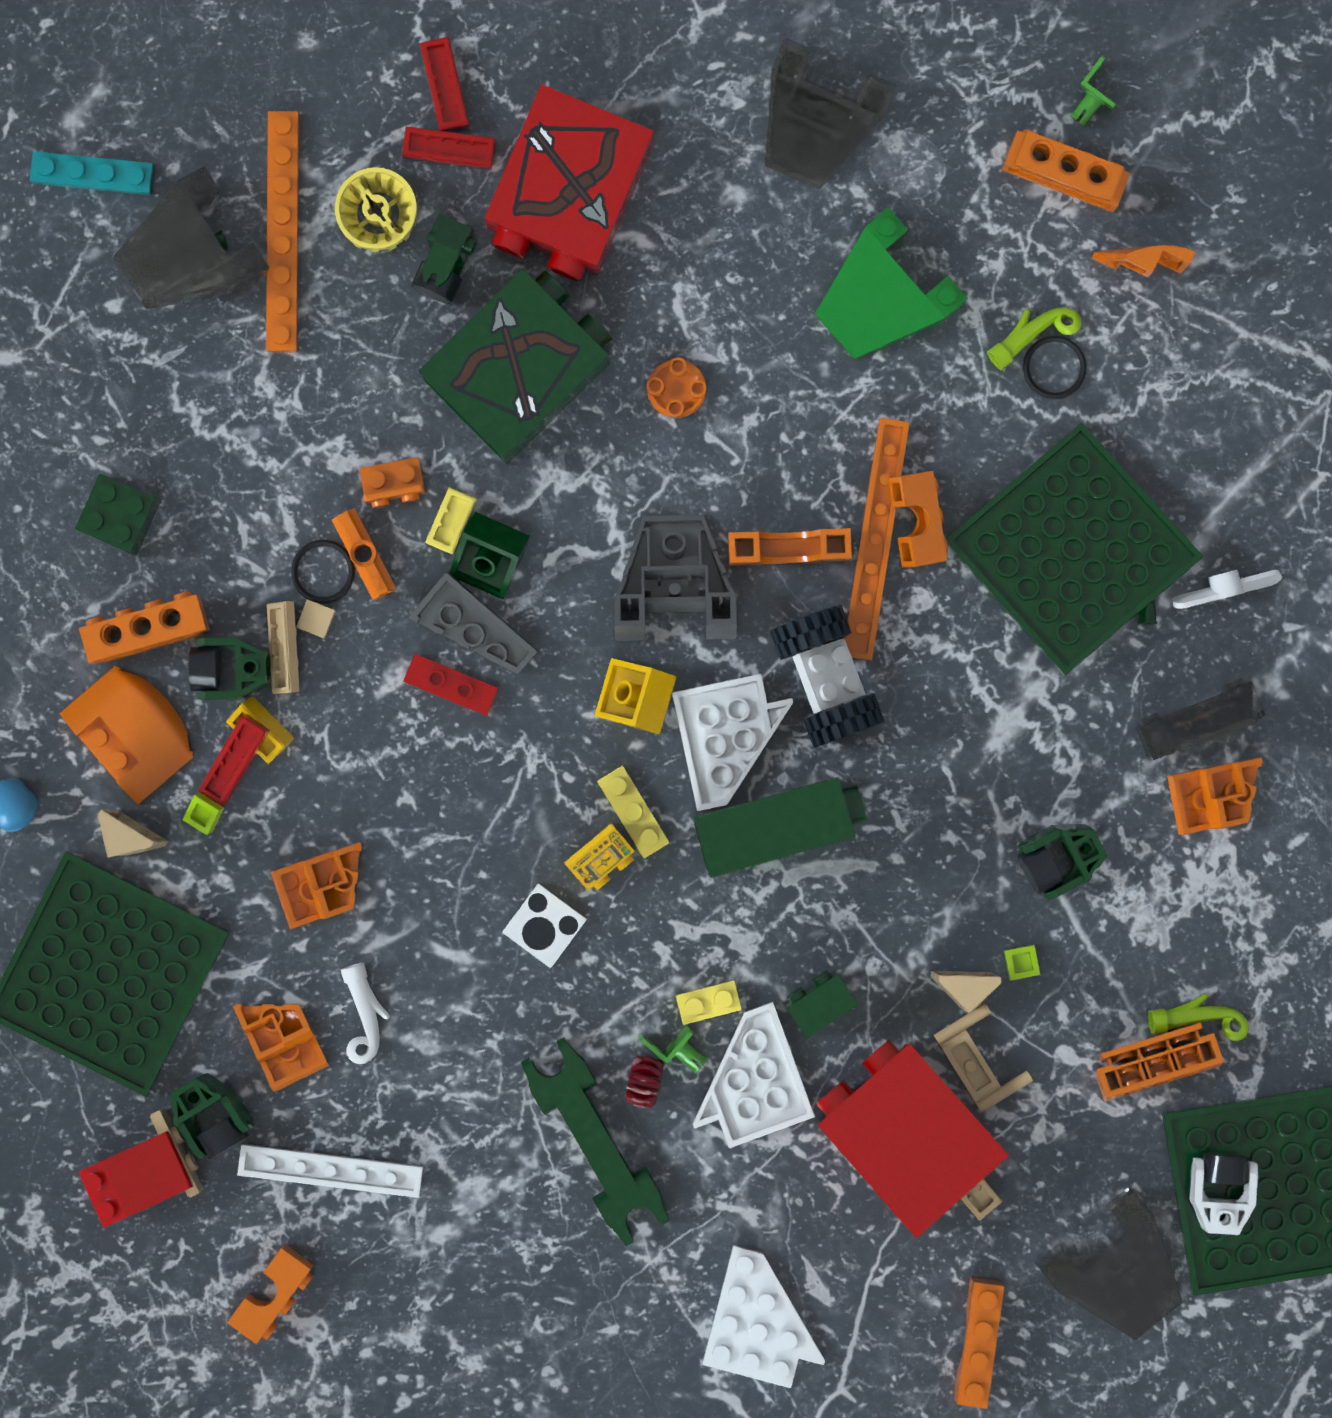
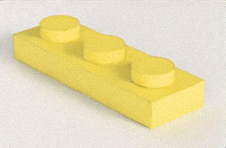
M623 765L597 781L643 858L669 844L668 839Z

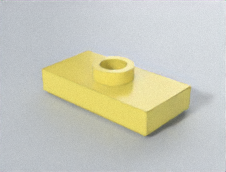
M449 487L425 543L454 555L477 499Z

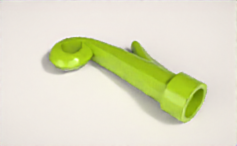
M1057 307L1039 315L1028 323L1030 310L1026 309L1008 337L989 349L987 355L999 370H1003L1013 362V358L1052 323L1062 334L1072 335L1076 333L1082 324L1079 313L1068 307ZM1068 318L1072 321V324L1066 326L1062 323L1061 319Z
M1206 993L1176 1008L1167 1010L1164 1008L1155 1009L1148 1012V1022L1152 1034L1167 1033L1170 1029L1223 1019L1222 1031L1225 1037L1231 1041H1239L1246 1037L1249 1025L1244 1015L1236 1009L1225 1006L1199 1007L1207 1000L1208 995ZM1232 1020L1238 1024V1032L1230 1029V1022Z

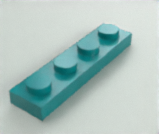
M33 151L30 182L34 184L151 195L154 165L153 163Z

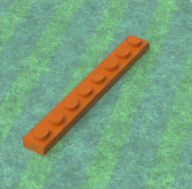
M268 111L266 351L298 353L299 113L298 111Z
M879 418L847 618L852 633L844 637L851 657L854 659L872 661L896 513V508L892 507L888 478L902 475L910 422Z

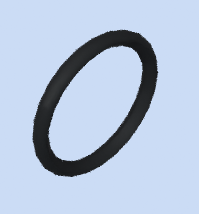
M1048 336L1036 341L1026 352L1023 361V372L1027 384L1034 392L1049 399L1065 398L1079 389L1086 375L1087 366L1082 350L1073 341L1062 336ZM1060 342L1066 344L1078 356L1080 362L1078 379L1072 387L1063 392L1052 393L1044 391L1031 378L1029 371L1030 359L1035 350L1046 343Z
M316 540L303 546L294 557L291 567V578L297 591L304 598L316 603H330L343 597L350 589L355 576L354 563L351 561L348 551L342 545L330 540ZM318 546H328L338 550L348 564L349 574L344 587L336 594L328 597H318L308 593L300 584L297 574L301 557L310 549Z

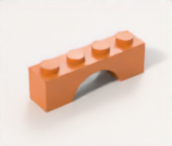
M851 528L819 529L792 533L730 532L728 533L729 566L850 562L852 559Z
M970 1277L966 1305L965 1340L961 1361L957 1368L953 1397L957 1405L988 1408L1005 1287L1001 1281Z

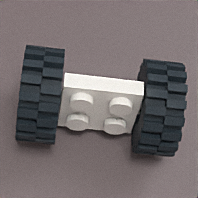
M841 604L812 613L770 631L780 660L793 657L813 713L826 710L803 719L813 748L885 722L875 693L864 696L866 694L845 638L840 639L852 633Z

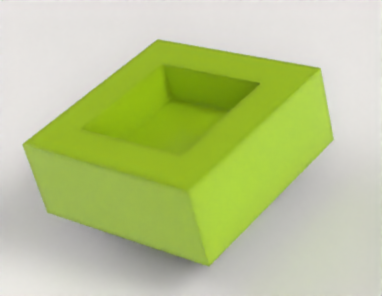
M199 792L194 795L182 820L205 835L213 833L224 807Z
M1035 945L1003 950L1010 981L1040 975Z

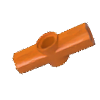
M356 509L347 510L333 518L332 522L373 601L396 590L397 588L379 555L378 549L372 542ZM364 546L371 548L372 556L370 560L359 562L356 557L357 551Z

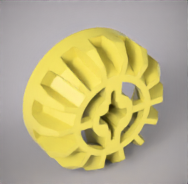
M373 167L354 173L342 184L336 196L335 216L344 236L356 247L379 252V250L385 249L393 250L403 240L406 241L410 237V232L417 223L418 205L412 188L403 177L389 169ZM374 193L386 194V195L390 196L391 198H393V200L388 203L387 200H386L383 196H380V195H372V194H374ZM369 200L374 206H377L379 209L381 208L385 222L380 216H377L375 213L373 214ZM363 201L362 211L366 219L359 223L357 213L359 205ZM397 204L399 218L394 226L390 220L392 217L391 207ZM368 224L374 227H382L386 233H370L363 227Z

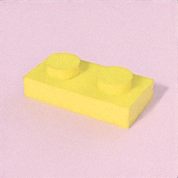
M734 980L675 995L683 1025L742 1010Z

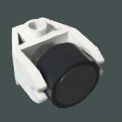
M1202 1153V1159L1193 1158L1189 1200L1194 1207L1202 1229L1208 1233L1240 1234L1256 1206L1257 1163L1249 1161L1247 1156L1228 1153ZM1203 1181L1218 1184L1244 1185V1192L1238 1200L1207 1198L1203 1191ZM1225 1213V1218L1220 1221V1216Z

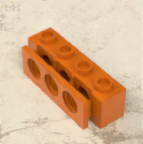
M1024 129L1023 132L1017 130L1001 169L1110 212H1114L1118 207L1130 176L1129 172L1124 171L1125 167L1118 163L1104 160L1089 152L1078 150L1063 142L1049 139L1027 129ZM1033 152L1042 153L1046 161L1036 160ZM1061 163L1071 164L1074 172H1066L1062 168ZM1089 174H1098L1102 179V183L1092 181Z
M191 591L174 595V601L163 604L161 599L145 603V609L134 612L133 608H127L115 612V618L104 620V617L100 616L86 620L87 626L80 627L79 632L88 663L110 662L210 632L201 596L197 594L192 595ZM178 611L180 622L175 626H170L168 620L170 614ZM148 619L151 623V629L147 634L142 635L139 629L140 624ZM116 628H120L122 633L121 639L113 643L110 637L111 632Z
M1200 1022L1101 1053L1099 1056L1100 1062H1106L1107 1066L1097 1069L1095 1076L1104 1102L1220 1067L1224 1060L1215 1034L1212 1033L1200 1037L1199 1032L1203 1029ZM1195 1039L1193 1043L1172 1049V1045H1175L1177 1042ZM1166 1048L1164 1052L1145 1058L1142 1056V1054H1146L1150 1050ZM1137 1057L1135 1061L1116 1067L1113 1065V1063H1117L1121 1059Z

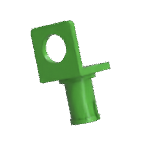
M1104 56L1100 57L1080 84V87L1085 90L1086 96L1074 112L1070 114L1076 121L1082 112L1085 111L1086 113L1079 121V124L1084 127L1087 126V123L1101 105H1106L1111 110L1116 106L1113 101L1088 83L1105 61Z
M687 1025L663 1052L641 1033L638 1036L639 1040L666 1064L672 1058L677 1057L693 1073H697L701 1068L692 1059H695L702 1066L707 1061L705 1056L688 1043L694 1032Z

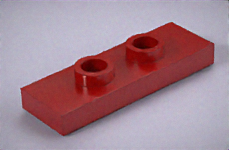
M449 36L419 43L439 130L450 131L469 126Z
M406 126L402 158L492 170L496 139Z
M414 654L403 680L405 683L485 716H488L499 689L417 654Z
M243 714L200 785L198 792L222 807L226 806L270 730L250 716Z

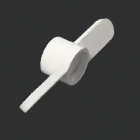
M1238 570L1208 577L1210 587L1175 596L1172 599L1173 607L1178 609L1188 608L1268 587L1278 583L1282 576L1279 570H1271L1241 579Z

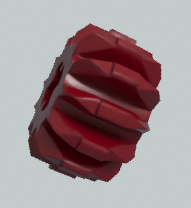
M638 1055L633 1060L626 1091L627 1103L640 1108H652L656 1104L664 1070L662 1060L647 1055Z

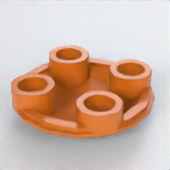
M679 357L665 361L657 366L651 373L646 385L648 399L654 409L663 416L671 418L687 417L696 412L703 404L707 392L705 377L700 369L691 362Z

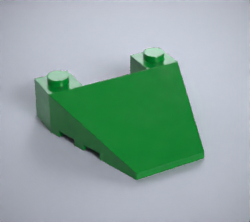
M889 207L864 228L815 313L816 317L854 360L889 346L894 342L942 324L960 309L968 299L949 276L925 295L892 258L888 251L906 236L908 229Z

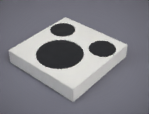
M538 883L502 933L551 968L587 919Z

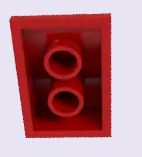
M169 1131L96 1162L78 1172L103 1228L193 1187Z

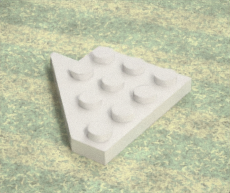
M761 674L672 693L697 811L725 806L729 803L793 704V698L767 703Z
M773 1002L743 1013L693 1121L695 1129L719 1120L729 1148L815 1117Z
M733 1245L702 1365L791 1388L799 1359L824 1365L825 1359L763 1252Z

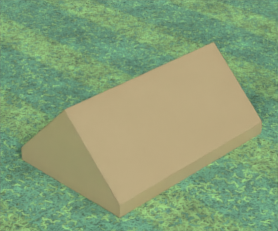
M100 810L98 813L108 858L123 857L165 847L169 842L119 810Z
M931 971V978L961 1009L969 1014L1001 984V976L992 972Z

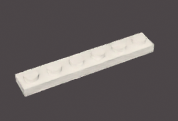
M242 1144L237 1175L419 1198L423 1166Z

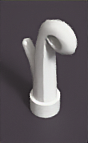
M358 963L342 968L341 973L344 983H347L366 1033V1037H356L348 1043L347 1055L354 1063L365 1064L374 1058L379 1048L380 1035L376 1013L384 1019H389L390 1015L382 1007L371 990L364 963ZM359 1044L368 1046L366 1052L362 1055L356 1054V1047Z

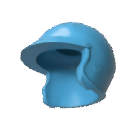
M7 778L0 781V829L7 832L19 831L32 820L38 803L35 795L22 781L16 778Z

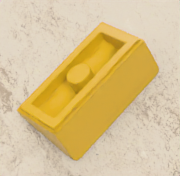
M250 697L241 703L226 723L234 729L241 716L246 714L268 728L270 732L257 754L267 764H270L293 741L294 737L254 697Z

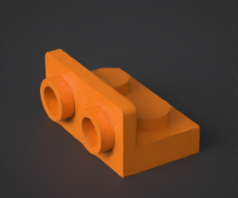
M419 457L359 468L364 502L367 505L372 504V508L389 506L390 500L400 498L402 503L420 500L419 495L426 494Z

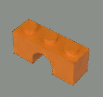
M934 471L888 478L892 507H909L915 513L917 519L916 527L910 535L897 538L902 567H918L948 561V543L942 528L943 512L939 507L937 496L939 485L934 477Z
M284 1244L263 1272L274 1281L277 1288L276 1297L270 1301H260L251 1294H248L227 1323L256 1345L261 1338L268 1340L278 1326L273 1321L279 1313L285 1316L296 1300L292 1298L297 1288L303 1291L314 1275L309 1272L314 1265Z

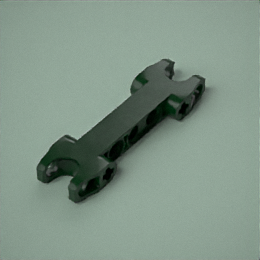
M564 1036L557 1040L558 1048L564 1058V1067L558 1074L550 1076L541 1073L529 1057L521 1061V1065L526 1074L530 1092L544 1115L558 1108L604 1188V1191L592 1197L606 1224L619 1236L625 1246H628L634 1242L626 1222V1217L632 1209L645 1207L651 1210L661 1225L666 1224L670 1219L663 1205L660 1190L647 1168L644 1167L632 1173L586 1093V1091L597 1086L598 1083L584 1058L575 1051Z

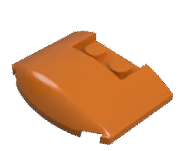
M114 666L59 714L74 734L82 740L113 776L116 783L140 805L194 758L193 750L190 751L187 728L170 701L144 678L122 671V668Z

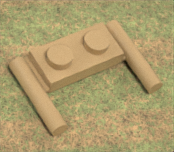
M986 1003L934 1034L935 1039L981 1113L1033 1081L1028 1071H1025L1003 1086H1000L966 1031L967 1028L991 1014Z

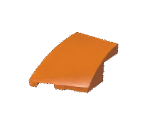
M1159 245L1096 251L1091 259L1115 270L1122 265L1149 277L1157 263L1181 274L1191 264L1196 252L1178 246Z
M1262 757L1168 775L1178 834L1186 835L1207 829H1224L1249 823L1252 812L1251 802L1255 797L1257 789L1254 785L1258 768L1263 763Z
M361 842L271 871L290 929L354 909L359 854L362 849Z
M236 1004L233 1006L273 1092L329 1066L299 1004H284L283 1006H275L273 1004L244 1006Z

